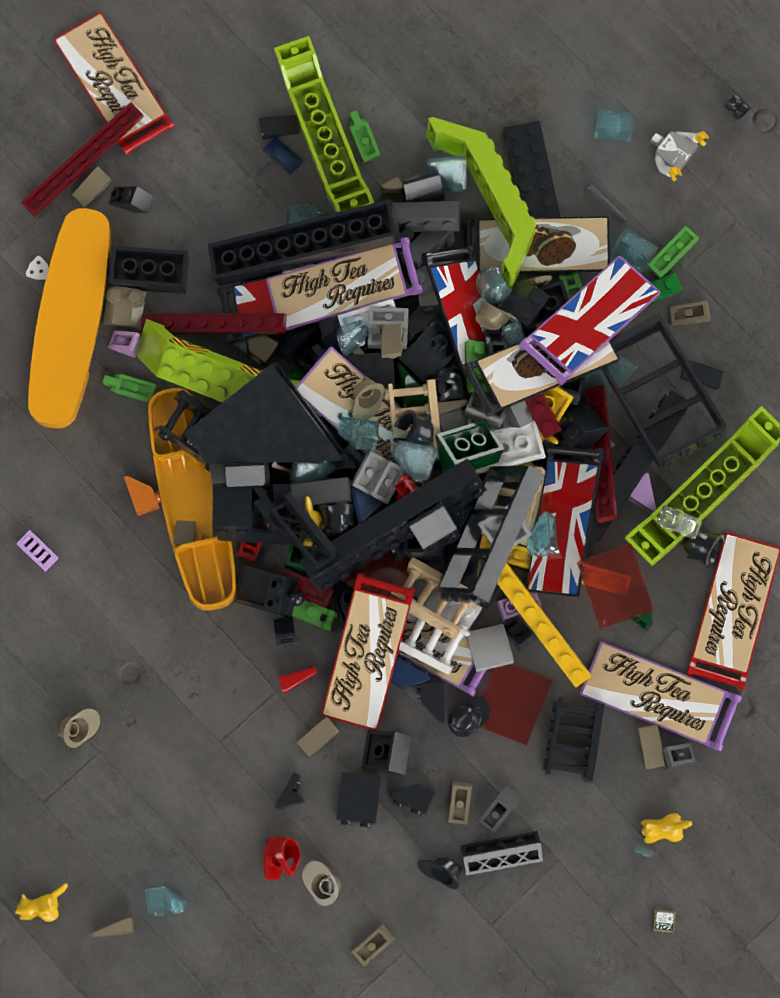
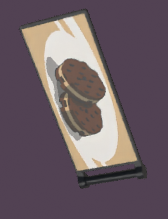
M609 217L534 218L536 222L535 235L519 274L601 272L610 264ZM464 218L462 220V225L464 226V246L472 244V226H477L478 267L480 273L500 274L502 261L507 258L510 247L495 219Z
M521 342L461 366L463 373H466L485 409L486 417H490L499 411L561 386L547 369L526 350H522L519 347ZM535 342L531 343V345L538 352H540L550 363H552L562 374L566 372ZM607 342L574 372L564 384L619 362L620 357L612 342ZM478 368L496 406H491L472 369Z

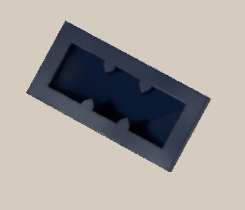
M276 137L263 149V152L290 175L303 162L301 158Z
M356 487L351 488L360 524L377 514L384 502Z

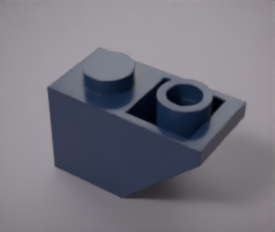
M398 657L390 682L401 689L419 686L421 683H430L431 677L429 676L430 673L420 667L418 670L412 666L413 662L409 659Z

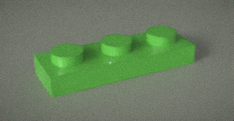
M685 226L649 262L647 268L661 279L694 246L699 237Z

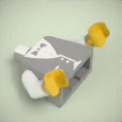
M671 131L666 138L656 133L650 142L658 147L654 157L659 172L671 177L672 181L677 180V175L682 176L681 170L697 150V143L699 142L701 146L706 145L703 140L704 138L709 139L706 132L701 131L696 134Z

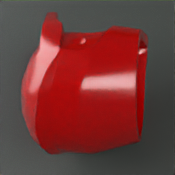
M280 835L270 836L266 840L263 868L264 877L267 880L280 879L283 869L286 875L295 874L300 862L301 851L294 839ZM292 858L293 863L288 866L287 861Z

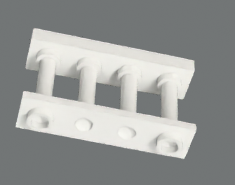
M418 619L409 639L401 640L399 650L449 675L454 667L450 665V659L462 635L464 634L468 637L471 633L467 630L468 626L458 622L457 626L461 627L457 638H452L444 656L438 659L433 656L434 652L432 651L442 631L435 628L426 648L421 650L415 647V642L425 622Z

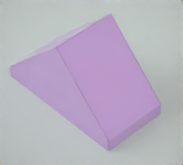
M114 330L107 348L135 358L141 338L140 334L137 332Z
M646 473L628 500L652 514L656 510L649 473Z

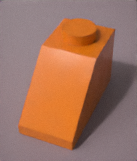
M129 476L124 477L138 516L160 509L158 503L161 502L158 491L154 492L151 486Z

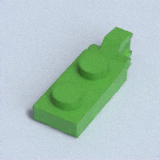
M357 110L351 112L350 118L352 123L349 124L350 132L363 163L381 157L368 122L365 118L360 119Z
M116 374L115 378L105 375L103 379V385L111 387V391L116 394L147 403L150 402L157 388V384L123 374Z

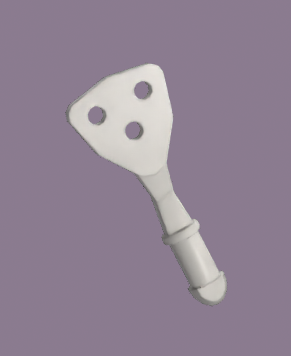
M37 256L29 264L26 276L35 280H46L49 269L48 264L40 256Z

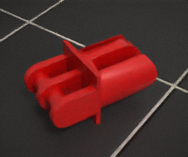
M408 474L403 475L398 484L394 486L396 489L394 496H397L396 499L400 500L418 489Z

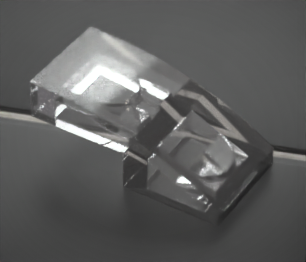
M663 506L657 524L666 529L677 531L691 539H696L702 523L701 520L668 506Z

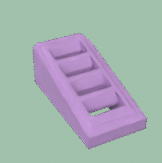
M30 530L17 542L18 547L45 572L59 559ZM32 538L33 541L25 547L24 545ZM38 543L39 547L31 553L30 550ZM44 549L45 552L37 559L36 556ZM48 554L51 555L44 564L41 563Z

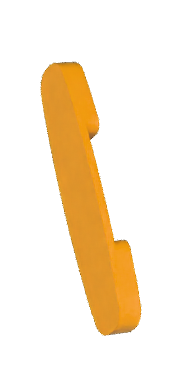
M75 209L65 217L56 241L44 285L31 359L28 409L33 419L39 425L45 427L64 428L75 420L89 379V367L100 323L111 252V228L109 222L101 212L96 210Z
M171 388L156 393L148 404L149 429L156 478L168 533L190 600L198 609L212 611L228 606L235 598L236 574L232 542L217 541V537H213V492L210 472L204 468L205 465L170 441L162 440L158 437V433L154 431L157 426L162 425L165 427L178 406L177 401L173 399L175 394L184 390L182 388ZM184 409L171 432L181 437L193 417V412L189 409ZM177 521L196 522L193 542L182 545L173 544Z

